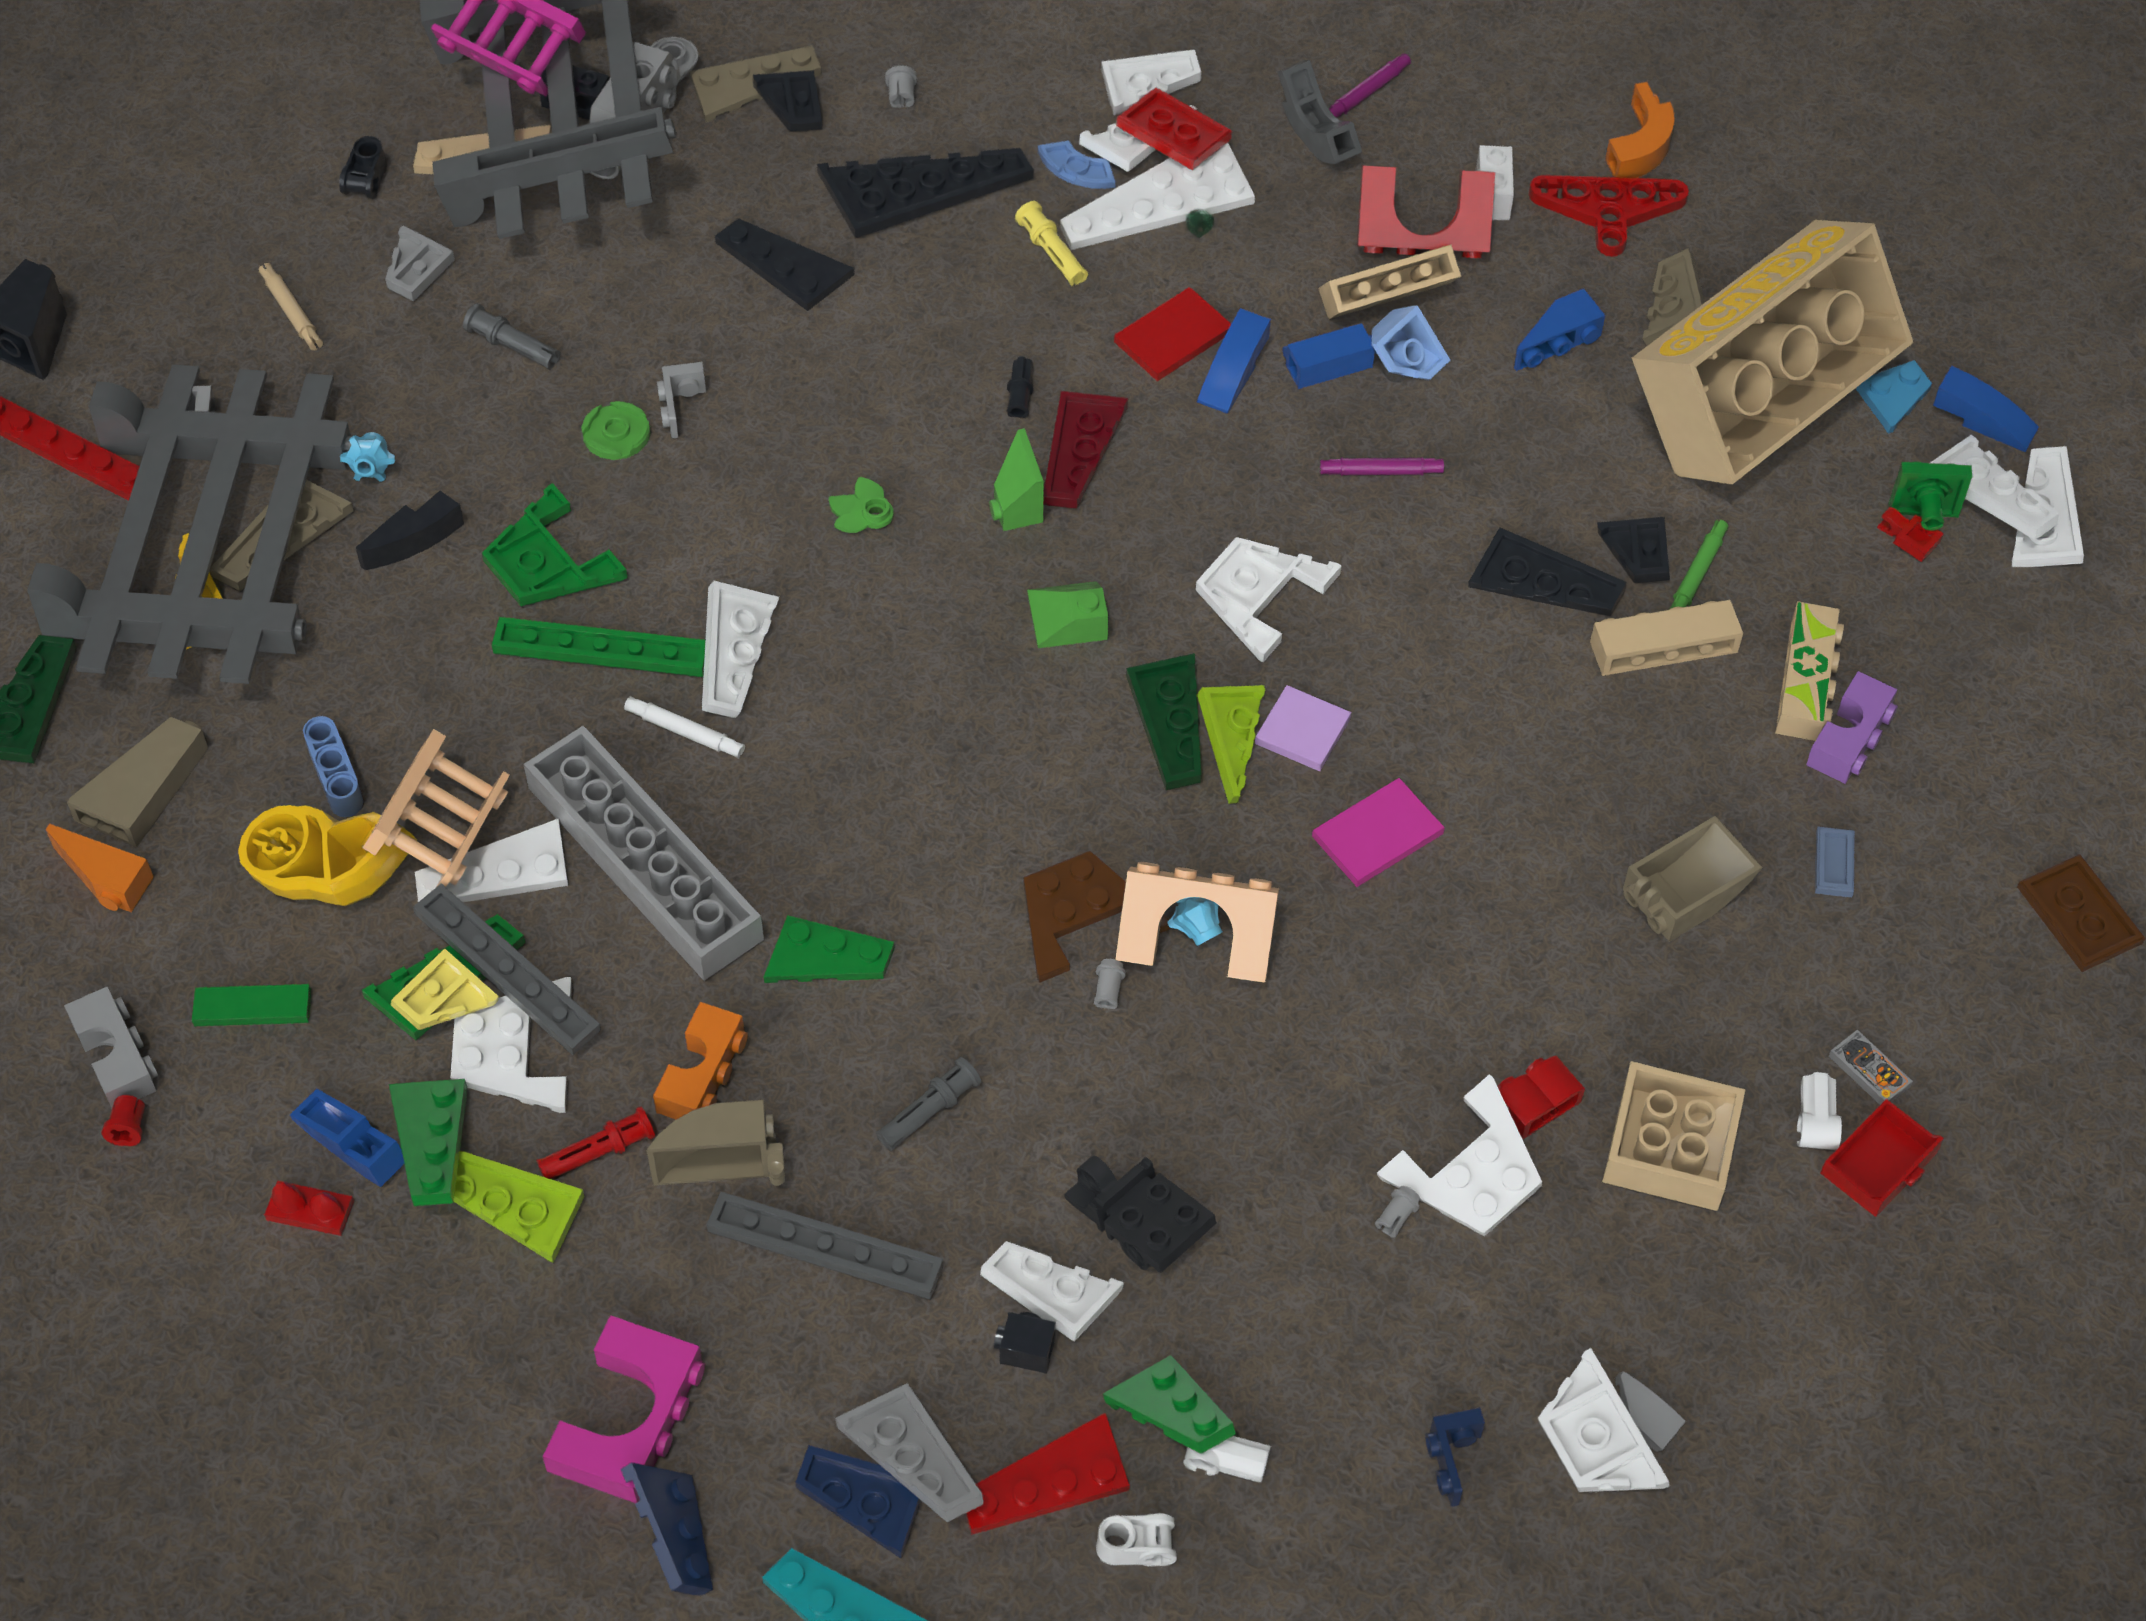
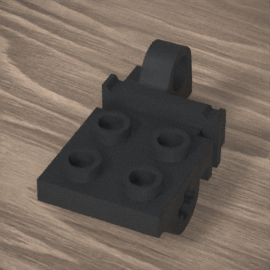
M1091 1156L1077 1168L1078 1183L1064 1194L1065 1199L1097 1224L1098 1230L1103 1232L1106 1229L1108 1239L1112 1241L1116 1238L1120 1242L1124 1253L1143 1270L1152 1266L1162 1273L1217 1224L1214 1213L1162 1174L1155 1175L1153 1162L1147 1157L1143 1158L1140 1163L1136 1164L1122 1178L1117 1180L1105 1162L1096 1156Z

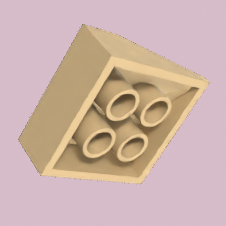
M1631 1061L1622 1092L1602 1182L1718 1211L1726 1187L1746 1089Z

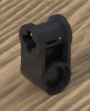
M364 136L353 144L347 163L340 174L339 188L342 194L348 195L350 192L365 194L369 199H375L387 168L383 147L378 138Z

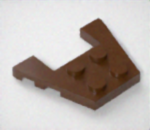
M1091 851L1023 877L1036 975L1039 983L1070 971V963L1058 944L1057 938L1122 912L1126 881ZM1164 914L1161 919L1159 934L1171 929L1167 923L1169 919Z

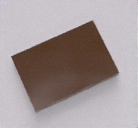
M2080 854L2020 881L2017 886L2081 972L2142 945L2146 939Z

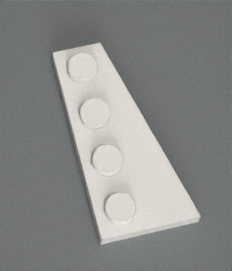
M1972 434L1930 462L1972 465L1973 477L1965 499L2034 540L2058 523L2059 513L2033 489L2023 488L2019 484V477L2012 470L2006 472L1997 464L1998 458L1992 452L1982 451L1978 447L1979 441Z
M2067 447L2031 449L2025 489H2033L2059 513L2057 525L2036 540L2017 530L2012 567L2082 564L2084 553Z
M713 581L708 587L702 711L736 718L741 712L753 677L752 672L755 663L759 659L762 650L761 645L765 634L768 632L771 623L770 618L779 597Z
M559 819L467 852L461 862L467 866L456 885L448 883L446 888L462 902L568 886ZM432 867L415 872L418 902L436 888L443 875Z

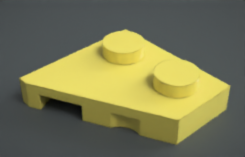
M444 949L391 1000V1006L418 1030L494 1006L498 1002L499 996Z

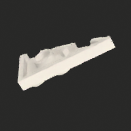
M1116 123L1108 125L1107 132L1092 135L1087 130L1080 134V145L1127 172L1156 150L1118 128Z

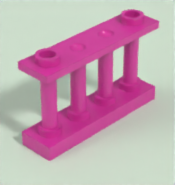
M467 0L449 30L435 23L432 25L431 30L438 39L437 44L449 53L457 51L516 81L517 85L530 94H534L536 91L544 96H547L548 88L540 76L562 41H567L570 38L580 43L586 34L578 18L542 0H494L497 2L498 8L475 44L460 36L483 0ZM516 11L524 15L525 21L503 56L500 57L488 51L489 45L508 15L514 14ZM544 25L550 28L552 34L529 71L514 64L535 28Z

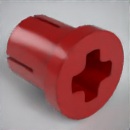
M131 1095L118 1096L114 1100L109 1120L103 1125V1138L113 1145H137L141 1141L143 1133L140 1125L145 1110L144 1102L140 1099L137 1100V1097Z

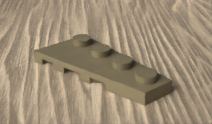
M813 46L690 71V77L705 122L707 123L716 119V116L726 111L731 113L742 108V105L755 99L758 101L763 99L753 87V74L814 70L815 77L821 75V67Z
M306 480L284 560L352 513V503ZM268 505L210 567L213 578L238 591L245 588Z

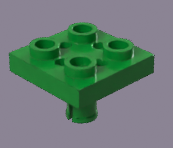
M1901 462L1888 505L1898 510L1902 515L1916 514L1917 516H1922L1921 526L1926 530L1940 529L1943 527V517H1959L1973 477L1972 465Z

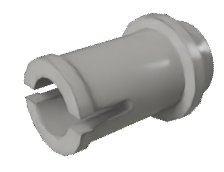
M1104 959L1096 968V974L1099 977L1094 1005L1100 1008L1115 1009L1118 1006L1120 983L1125 978L1126 971L1123 969L1122 962L1115 959Z
M1401 1186L1399 1190L1395 1189L1392 1191V1200L1381 1216L1375 1221V1226L1380 1229L1384 1225L1385 1227L1382 1232L1392 1238L1398 1235L1399 1230L1412 1212H1417L1419 1209L1418 1202L1420 1201V1196L1407 1186Z

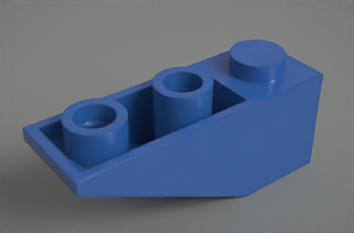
M1585 289L1554 301L1517 347L1514 364L1516 371L1527 366L1529 368L1536 367L1544 359L1554 355L1562 356L1569 352L1571 348L1580 344H1591L1602 335L1605 314Z

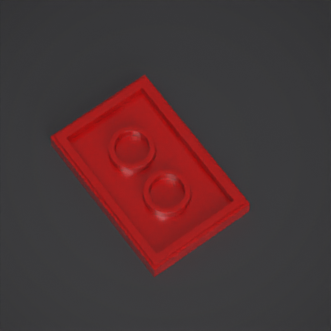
M1157 87L1119 115L1116 121L1118 128L1191 170L1195 169L1231 140L1232 130Z
M1188 287L1114 335V343L1158 382L1224 339L1231 323L1191 287Z

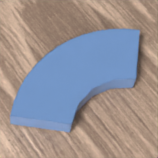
M1070 141L1038 146L1041 160L1059 178L1081 187L1096 189L1115 188V179L1111 166L1105 158L1085 156L1075 150Z

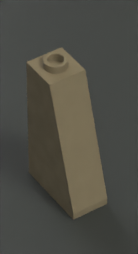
M173 717L168 718L70 797L67 804L74 821L137 847L208 750L203 730L191 721L183 722Z

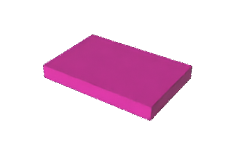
M1398 778L1312 831V837L1353 884L1358 887L1443 835L1445 827L1405 783Z

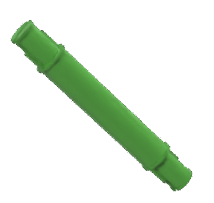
M1716 520L1710 533L1705 535L1702 545L1677 592L1674 594V602L1670 609L1674 607L1684 608L1687 605H1691L1692 599L1715 555L1723 544L1722 538L1729 528L1725 521Z

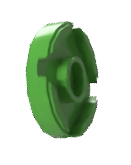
M610 402L611 406L602 408V405H600L585 416L582 424L584 444L590 452L600 458L611 460L625 459L639 453L647 445L650 437L649 421L643 410L632 403Z

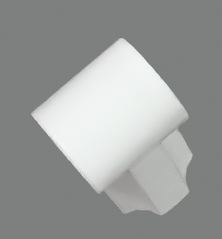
M1814 1072L1811 1075L1802 1077L1801 1112L1797 1123V1132H1801V1140L1797 1141L1798 1147L1837 1150L1840 1146L1842 1122L1841 1116L1836 1115V1079L1831 1078L1828 1073Z
M1232 1436L1202 1454L1187 1448L1184 1465L1192 1471H1196V1468L1207 1470V1475H1216L1218 1472H1223L1261 1483L1267 1465L1270 1446Z

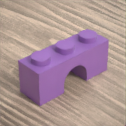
M1858 671L1844 693L1837 713L1838 716L1850 721L1855 727L1843 728L1827 721L1811 748L1806 765L1844 784L1847 783L1852 773L1858 776L1868 756L1864 755L1866 749H1875L1883 733L1879 729L1881 724L1889 725L1897 711L1898 706L1893 704L1897 689Z

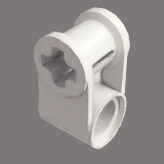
M1166 1514L1110 1516L1103 1520L1099 1526L1096 1544L1097 1555L1102 1561L1110 1565H1171L1177 1560L1176 1551L1172 1549L1171 1530L1175 1527V1520L1172 1516ZM1109 1536H1119L1126 1543L1122 1546H1113L1106 1541V1538Z

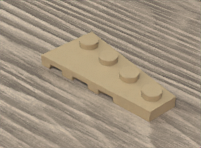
M551 125L515 129L516 141L552 133ZM488 133L418 142L413 165L414 172L417 174H433V161L489 148Z

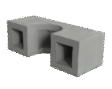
M104 987L64 1005L85 1052L102 1045L114 1047L107 1057L92 1063V1067L111 1108L118 1096L131 1095L137 1097L138 1100L156 1092L152 1078L157 1077L158 1074L149 1055L141 1058L138 1049L144 1047L136 1027L127 1028L124 1020L130 1018V1015L121 997L113 999L108 987Z

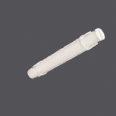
M632 696L625 702L624 710L642 717L643 721H648L717 752L721 750L739 759L745 750V744L728 738L727 734H722L658 707L651 702L646 703Z

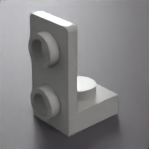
M702 362L662 367L663 381H657L659 401L667 402V406L660 407L663 427H670L672 439L678 438L673 396L691 397L697 393L706 392Z

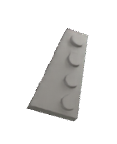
M908 1383L835 1418L837 1428L946 1522L984 1504L982 1493Z

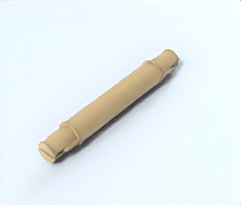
M264 263L267 269H264L261 265L259 273L265 279L266 287L271 291L298 332L299 337L306 341L311 350H317L315 343L321 348L323 341L317 335L316 327L311 323L283 281L282 276L275 272L270 263Z

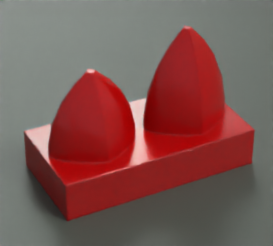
M277 1180L276 1185L272 1189V1196L264 1215L267 1221L342 1236L354 1200L350 1195Z

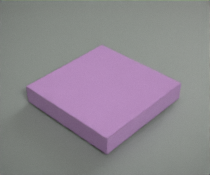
M1286 685L1256 735L1255 744L1317 771H1321L1349 723L1351 712Z

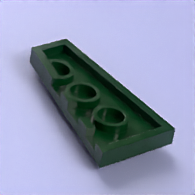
M38 635L15 668L16 675L8 685L4 684L0 689L1 760L35 763L76 650L74 639Z
M1195 653L1126 668V677L1165 790L1201 783Z

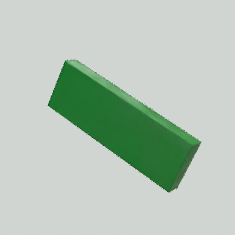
M310 984L195 987L192 1023L194 1027L309 1023L311 987Z

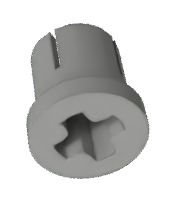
M894 66L888 69L885 73V83L889 87L890 105L892 107H904L905 98V107H911L915 102L914 86L917 83L916 71L908 66Z

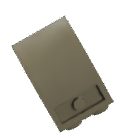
M1714 816L1628 867L1623 886L1624 896L1631 906L1639 907L1647 916L1651 929L1657 934L1662 933L1670 942L1719 912L1754 879L1762 869V866L1721 821Z
M764 1100L715 1103L693 1110L673 1121L658 1134L646 1150L653 1185L769 1177L772 1185L779 1186L785 1181L782 1143H776L773 1114H765Z

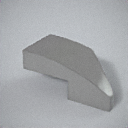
M1624 1371L1619 1373L1615 1377L1616 1385L1620 1386V1397L1647 1445L1656 1452L1663 1450L1686 1421L1641 1382Z

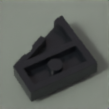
M814 70L753 74V87L790 132L822 129Z
M1665 517L1597 522L1598 534L1634 583L1670 580Z

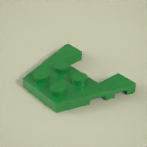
M553 483L543 490L544 495L536 503L531 502L524 509L525 515L514 526L510 524L482 552L484 563L520 606L611 584L628 578L626 568L610 549L577 566L544 527L571 511L570 502Z

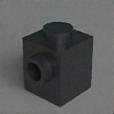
M1009 1312L1006 1325H998L994 1340V1349L1000 1350V1364L1047 1374L1056 1339V1322L1041 1319L1040 1316L1031 1312H1021L1019 1314Z

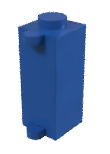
M1362 323L1294 342L1283 347L1286 366L1298 389L1373 368L1374 355L1377 354L1372 346V335L1367 334Z

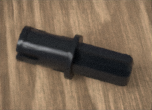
M1019 356L1017 360L1013 361L1012 377L1007 383V390L1010 393L1007 412L1010 417L1026 418L1029 412V396L1034 390V385L1031 382L1033 362L1031 359H1026L1025 356Z

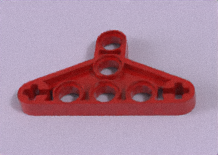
M1540 175L1533 178L1530 183L1529 198L1533 203L1595 227L1597 250L1605 256L1613 257L1622 254L1625 250L1627 227L1683 208L1687 202L1689 189L1684 182L1675 179ZM1540 188H1545L1547 193H1542ZM1558 188H1562L1561 198H1557ZM1579 189L1584 195L1573 196L1568 190ZM1603 190H1611L1615 192L1617 195L1614 197H1605L1600 192ZM1644 191L1649 197L1638 198L1633 195V192ZM1656 191L1659 192V202L1654 201ZM1670 192L1675 193L1676 197H1672ZM1613 214L1618 220L1607 221L1602 218V215ZM1606 238H1614L1618 240L1620 244L1616 246L1607 245L1603 240Z

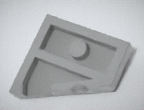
M403 225L399 229L400 239L397 248L393 250V263L388 268L386 284L388 289L414 302L455 259L452 250Z

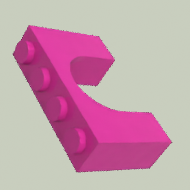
M610 1315L594 1348L597 1366L634 1378L648 1386L655 1396L652 1412L647 1420L637 1429L619 1436H604L559 1421L544 1452L543 1460L549 1473L637 1503L639 1496L633 1481L626 1483L621 1469L631 1462L654 1467L659 1456L665 1457L673 1439V1434L670 1433L675 1420H683L689 1405V1398L686 1396L691 1385H699L704 1374L705 1363L702 1362L698 1345Z

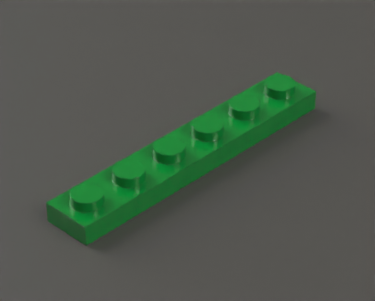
M499 617L492 642V650L494 654L703 677L706 640Z

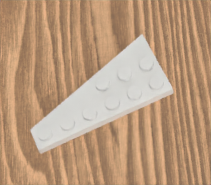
M1227 142L1193 170L1172 158L1163 161L1060 220V228L1070 249L1074 250L1255 203V195Z

